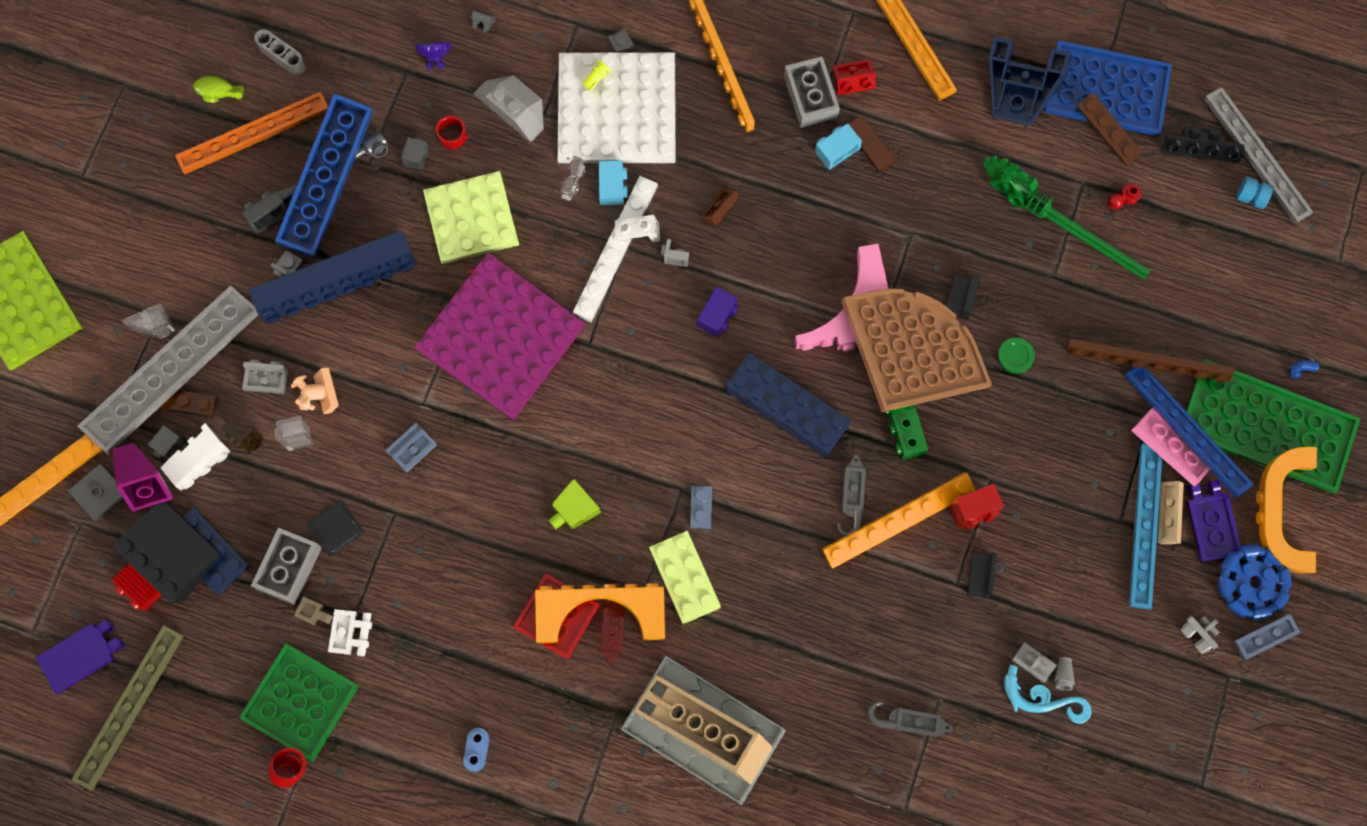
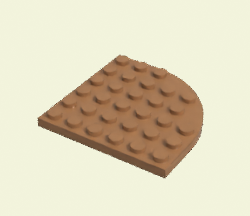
M904 289L877 290L847 296L841 300L881 412L986 389L992 385L971 333L966 326H962L955 318L956 314L939 301L922 293H911L904 291Z

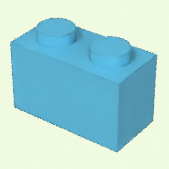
M847 123L843 127L838 126L834 129L830 136H824L816 143L815 153L830 170L858 151L862 140Z
M599 161L600 205H624V198H628L627 186H623V180H627V168H623V161Z

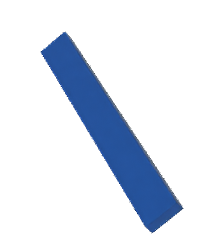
M1134 367L1125 374L1124 377L1235 498L1252 487L1253 483L1146 367Z

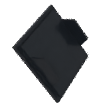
M341 500L306 524L329 557L364 534L362 528Z

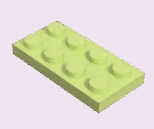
M688 531L649 547L682 625L721 608Z

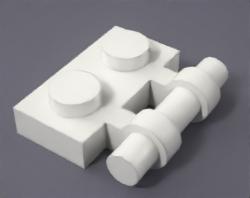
M335 609L328 652L351 655L353 646L358 647L357 656H365L366 648L369 647V641H367L369 629L372 628V622H370L371 614L363 613L362 621L356 620L357 612ZM355 627L361 628L359 640L353 639Z

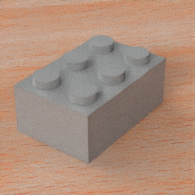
M823 56L785 66L784 79L800 128L837 119L840 107Z
M278 528L251 586L258 591L295 605L322 547L311 540Z

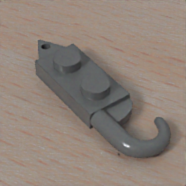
M857 454L854 455L848 466L844 467L841 508L845 515L854 517L853 529L851 531H844L841 523H837L838 532L844 537L860 529L862 526L866 468H863Z
M883 701L873 702L868 709L869 720L878 727L931 737H939L940 734L953 730V727L945 722L941 715L896 708L890 713L887 720L877 718L874 714L877 706L884 705Z

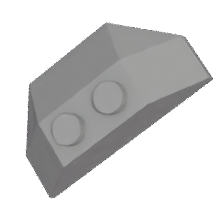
M514 75L486 80L474 92V95L530 143L544 130L542 99Z

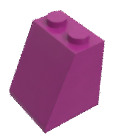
M134 443L113 449L116 487L132 512L173 499L172 493L158 470Z

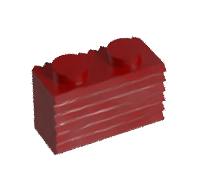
M129 563L112 579L116 584L114 589L122 596L126 594L131 599L129 603L136 610L141 608L147 611L162 596Z

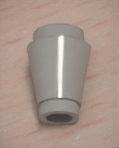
M1059 658L1053 681L1056 689H1073L1075 679L1071 658Z

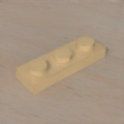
M1181 481L1161 482L1158 543L1162 545L1181 544L1184 483Z

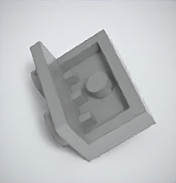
M259 360L243 362L245 374L242 389L244 391L285 394L288 370L282 363L272 361L270 364H265Z

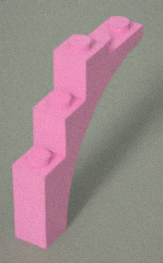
M873 244L859 247L857 251L858 276L853 295L888 289L879 245ZM844 308L824 326L811 332L797 335L795 338L796 349H802L803 351L810 350L813 346L819 345L821 347H829L833 343H836L837 350L851 351L857 347Z

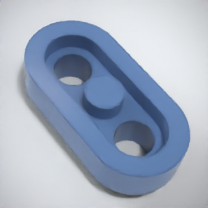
M482 728L472 729L467 736L463 763L472 772L480 771L486 763L490 737L487 731ZM476 735H481L482 737L479 743L474 741ZM473 756H476L478 758V762L473 765L471 764L470 759Z

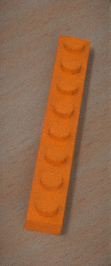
M319 92L175 156L183 173L188 174L327 112L328 106L322 93Z

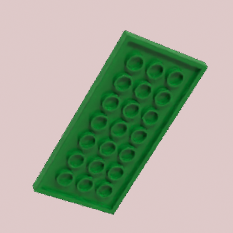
M1204 359V360L1202 361V362H1206V363H1212V364L1220 365V364H1218V363H1215V362L1210 361V360H1207V359ZM1236 370L1231 380L1224 383L1216 382L1211 378H1197L1186 408V412L1223 451L1264 467L1283 452L1300 447H1317V468L1312 470H1292L1287 476L1333 494L1339 490L1361 419Z

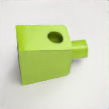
M574 479L553 502L552 506L557 514L548 521L556 530L564 523L571 529H574L601 512L596 503Z

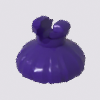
M451 42L416 44L415 48L420 55L428 58V63L426 64L428 70L433 69L434 60L437 61L438 69H443L445 63L442 62V56L450 51Z

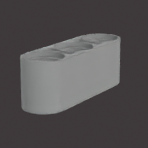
M262 29L256 32L255 42L264 55L293 75L304 73L306 65L298 51L268 30Z

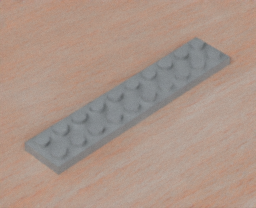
M232 286L228 287L78 425V428L109 455L113 449L123 442L259 315L254 305Z

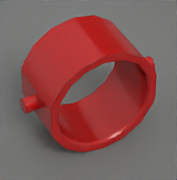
M456 116L443 117L438 121L437 126L434 127L439 143L447 149L460 148L464 145L466 139L469 138L463 121ZM449 125H457L462 128V134L455 140H445L440 135L443 128Z

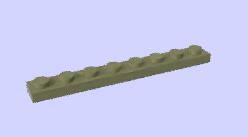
M163 625L80 764L72 781L93 791L184 637L182 634Z

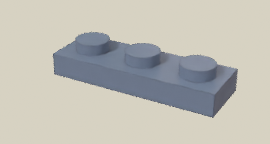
M1288 614L1233 641L1244 661L1301 632L1291 614Z

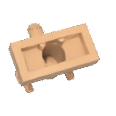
M321 368L313 376L315 384L307 385L303 381L307 378L306 375L295 378L291 387L298 386L301 390V395L295 400L300 410H314L315 406L311 405V400H320L323 414L332 413L339 406L329 368Z

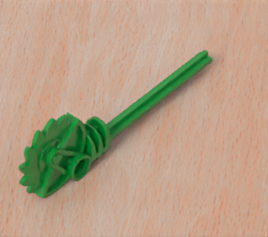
M996 155L992 159L988 156L985 158L986 162H983V166L986 169V174L991 177L988 183L1002 194L1008 196L1007 199L1013 206L1020 209L1024 208L1039 219H1049L1142 280H1145L1151 270L1052 208L1051 203L1054 198L1050 197L1047 200L1045 199L1046 193L1039 195L1040 189H1037L1038 182L1036 177L1029 176L1026 172L1019 169V165L1009 163L1007 158L1000 160Z

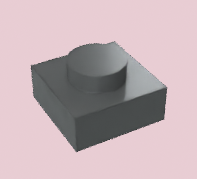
M626 29L608 36V41L615 53H624L634 48V44Z

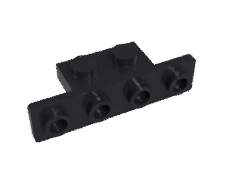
M1184 126L1182 130L1183 137L1166 136L1162 153L1240 162L1245 146L1244 144L1225 142L1223 131L1218 129Z

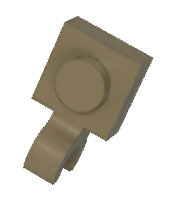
M306 597L302 598L294 614L295 617L313 625L316 624L317 620L330 626L333 623V616L322 612L324 607L322 604Z

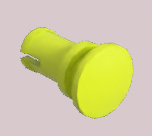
M600 60L595 61L597 66H593V71L582 82L590 91L593 90L601 78H605V73L611 74L609 67Z

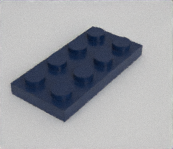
M193 507L183 518L222 554L202 579L219 596L250 566Z

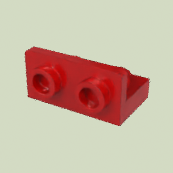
M870 59L832 66L838 95L875 88L876 73Z

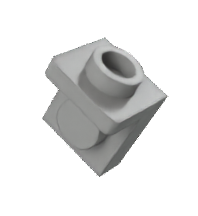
M667 239L666 245H662L661 250L664 264L688 267L689 252L683 249L671 250V239Z
M285 251L277 264L272 263L270 267L274 271L273 275L279 278L299 270L304 261Z

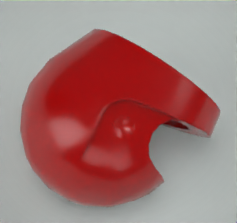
M296 748L281 750L269 762L267 769L269 780L277 787L290 788L305 773L307 767L306 757Z

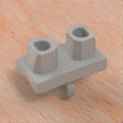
M1192 615L1186 618L1187 622L1180 630L1187 638L1196 632L1202 636L1194 644L1201 654L1211 648L1214 650L1219 646L1207 633L1209 630L1214 636L1219 633L1215 627L1218 623L1216 618L1212 621H1209L1206 616L1201 618L1200 620L1205 625L1204 627Z
M1025 642L1012 659V661L1043 683L1047 681L1057 666Z

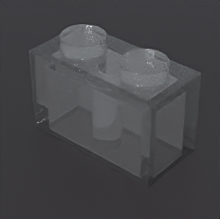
M301 415L276 421L277 428L274 429L276 440L280 441L281 445L285 446L288 451L313 445L309 425Z

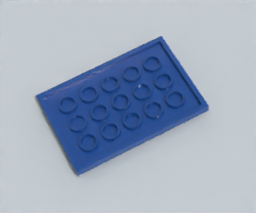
M1058 40L1056 49L1071 52L1073 58L1068 76L1045 106L1044 113L1089 122L1076 106L1093 92L1123 129L1160 136L1172 64Z

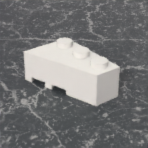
M206 423L201 427L203 431L196 438L191 437L188 440L189 445L182 452L178 450L161 467L162 471L179 490L191 487L195 479L200 475H206L214 464L225 460L228 456L227 454L231 452Z

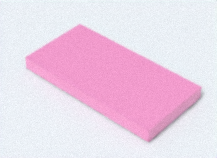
M1153 407L1131 430L1194 487L1210 470Z

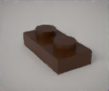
M723 188L701 215L702 221L717 225L729 208L734 205L739 197L738 193L735 190Z

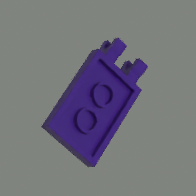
M1220 480L1206 483L1210 494L1201 495L1200 483L1195 487L1193 485L1186 487L1191 500L1186 501L1200 562L1226 558L1231 552H1236L1238 547H1241L1229 494H1222Z
M104 620L97 627L94 623H91L35 657L55 694L62 693L114 661L115 659L112 654L126 647L122 639L114 638L107 643L103 635L116 629L112 621Z

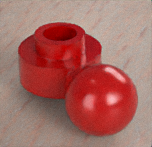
M1135 184L1125 185L1120 194H1112L1108 198L1109 207L1119 209L1124 203L1129 205L1137 203L1142 195L1141 189Z

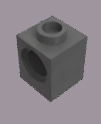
M419 137L414 139L407 138L401 156L403 166L423 171L429 153L428 144L424 139Z
M163 425L148 443V446L153 449L151 453L161 460L164 457L169 460L182 447L185 441Z

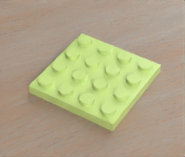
M500 171L423 190L441 264L519 246Z

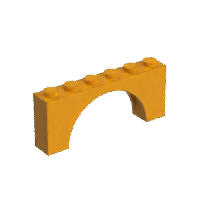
M658 583L646 584V587L637 588V584H625V588H616L615 584L603 585L604 588L595 589V585H583L582 589H574V586L567 585L561 586V590H552V586H540V590H535L536 643H558L559 629L568 613L576 606L594 599L611 600L627 608L634 615L640 626L642 640H664V587H659Z

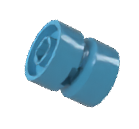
M1246 176L1239 187L1236 200L1246 204L1251 202L1252 206L1263 210L1271 198L1274 186L1265 182L1258 184L1257 179Z

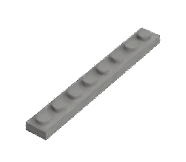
M1221 87L1207 95L1204 101L1234 142L1244 144L1243 154L1263 182L1274 186L1272 194L1293 223L1296 224L1313 213L1312 209L1224 89Z

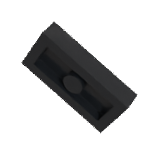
M972 275L970 280L957 276L953 278L946 307L955 313L956 317L968 320L972 312L980 276Z
M972 553L967 595L989 598L993 594L997 553H992L991 555Z

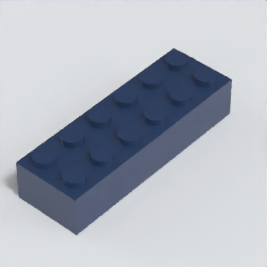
M748 353L726 384L725 392L825 459L833 451L852 421L751 353Z

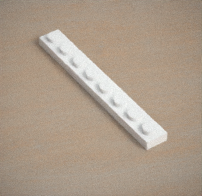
M639 176L618 220L644 216L658 187V183ZM615 227L573 311V315L592 322L632 238L617 240Z

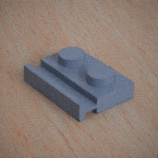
M415 423L385 451L407 473L434 449L437 444Z

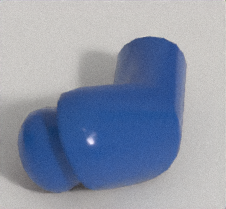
M1301 360L1291 365L1288 372H1290L1292 379H1297L1301 377V371H1318L1319 363Z

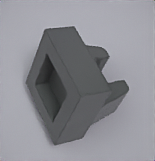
M473 10L471 16L473 18V28L478 29L479 24L482 23L484 25L483 32H488L492 24L495 23L496 16L480 10Z

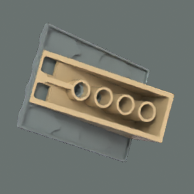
M667 656L663 659L621 728L622 731L740 805H743L747 795L750 793L786 731L781 726Z

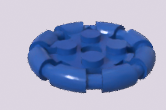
M1259 544L1243 545L1238 547L1236 552H1231L1227 555L1221 564V575L1218 577L1219 592L1221 597L1225 598L1228 608L1235 614L1243 618L1245 616L1250 617L1251 620H1263L1272 617L1274 612H1280L1286 605L1290 597L1288 594L1289 587H1292L1291 573L1288 568L1284 567L1274 557L1268 547L1262 548ZM1258 555L1261 556L1260 562L1256 561ZM1241 558H1242V559L1244 560V562H1245V563L1242 564V565H1240V563H1239V562H1240L1239 559H1241ZM1274 565L1278 570L1276 572L1271 568ZM1230 572L1233 573L1232 580L1229 579ZM1253 576L1258 580V585L1255 588L1250 585V579ZM1276 584L1281 585L1279 592L1274 591ZM1234 590H1236L1237 594L1239 595L1236 598H1234L1232 595ZM1269 601L1271 605L1266 607L1263 602ZM1247 602L1252 603L1251 609L1248 608Z

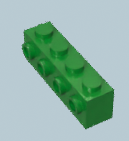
M915 405L884 412L885 416H889L890 419L889 430L891 436H895L896 439L895 450L897 455H900L902 460L925 455L928 451V446Z

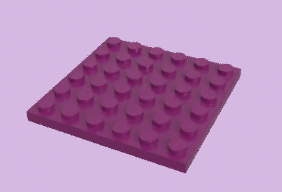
M487 253L415 345L414 349L514 421L586 324L490 253Z

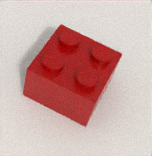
M995 484L958 497L949 506L958 529L965 527L966 530L976 527L982 520L987 523L996 519V516L1000 515V511L1004 508Z

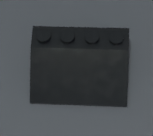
M167 501L156 504L127 529L113 546L171 604L184 602L222 556Z

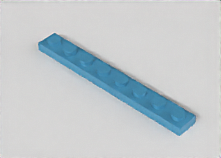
M1147 444L1140 445L1129 607L1150 610L1152 609L1162 457Z

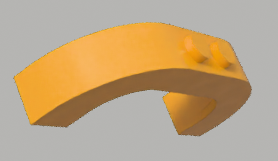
M1317 447L1295 448L1273 458L1262 473L1259 491L1256 494V502L1259 504L1256 523L1259 524L1261 545L1263 548L1268 547L1274 557L1284 567L1295 573H1316V552L1296 550L1285 541L1282 533V486L1286 475L1290 471L1317 468Z

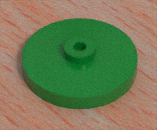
M1010 338L1003 342L998 350L1000 365L1010 373L1020 374L1026 372L1035 360L1033 347L1022 338Z

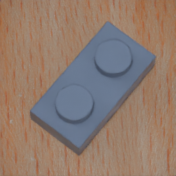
M692 486L690 528L711 529L712 487Z

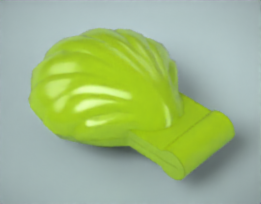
M216 76L202 77L193 84L194 91L202 96L204 101L210 103L218 102L220 98L228 96L241 99L245 90L242 85L232 86L226 80Z

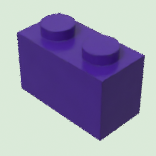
M716 287L697 319V327L716 337L721 332L724 333L729 325V322H727L729 317H734L739 308L737 305L738 298Z

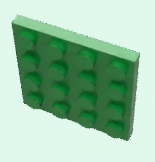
M286 643L239 719L286 747L300 750L308 760L314 762L358 690L359 685Z

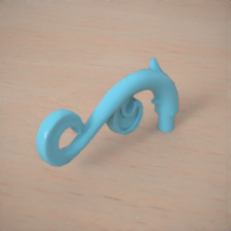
M1014 665L1009 666L1008 675H1005L1004 687L1015 712H1017L1019 707L1028 712L1042 713L1076 702L1082 706V711L1080 714H1074L1071 707H1068L1066 709L1068 718L1076 724L1087 722L1092 713L1091 706L1086 699L1072 696L1050 702V691L1043 685H1034L1029 692L1032 700H1035L1037 696L1040 697L1041 701L1039 703L1025 700L1017 690L1021 689L1017 684L1018 678L1016 677L1018 667Z

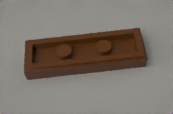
M863 116L849 123L850 127L862 140L860 149L878 173L895 164L896 160Z

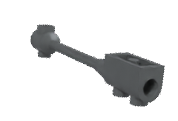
M369 130L365 133L356 159L364 154L371 157L375 156L376 158H382L387 154L389 146L379 130L375 132ZM296 185L273 193L267 191L262 194L260 201L245 204V210L241 212L256 235L285 217L287 206L291 202L297 187Z

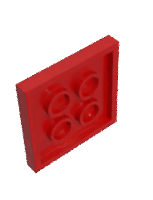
M545 573L536 590H540V586H552V590H561V586L567 585ZM535 591L513 626V629L536 641ZM590 600L576 606L568 613L560 626L558 643L539 644L568 660L599 609L600 604Z

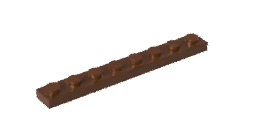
M1070 339L1066 346V353L1071 354L1073 357L1086 356L1091 357L1095 361H1102L1104 359L1114 364H1132L1135 368L1149 367L1158 372L1166 370L1172 371L1176 375L1189 374L1194 375L1198 379L1211 378L1220 383L1230 381L1235 372V367Z

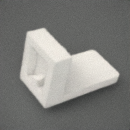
M654 215L615 221L617 240L648 236L652 242H660L659 222Z

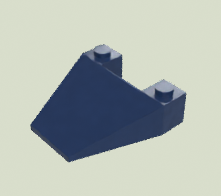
M994 37L989 54L993 118L1032 126L1068 76L1073 55L1071 52L1051 49L1046 69L1011 62L1016 46L1015 42Z

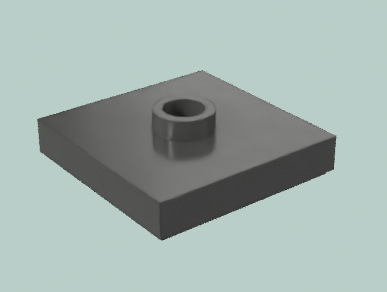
M101 463L68 490L71 496L95 522L124 499L116 487L115 478Z

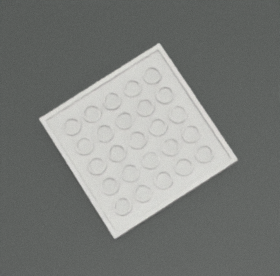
M559 53L558 163H599V161L675 163V53ZM600 60L609 67L611 74L605 73V78H601L593 90L590 91L582 82L593 71V66H597L595 61Z

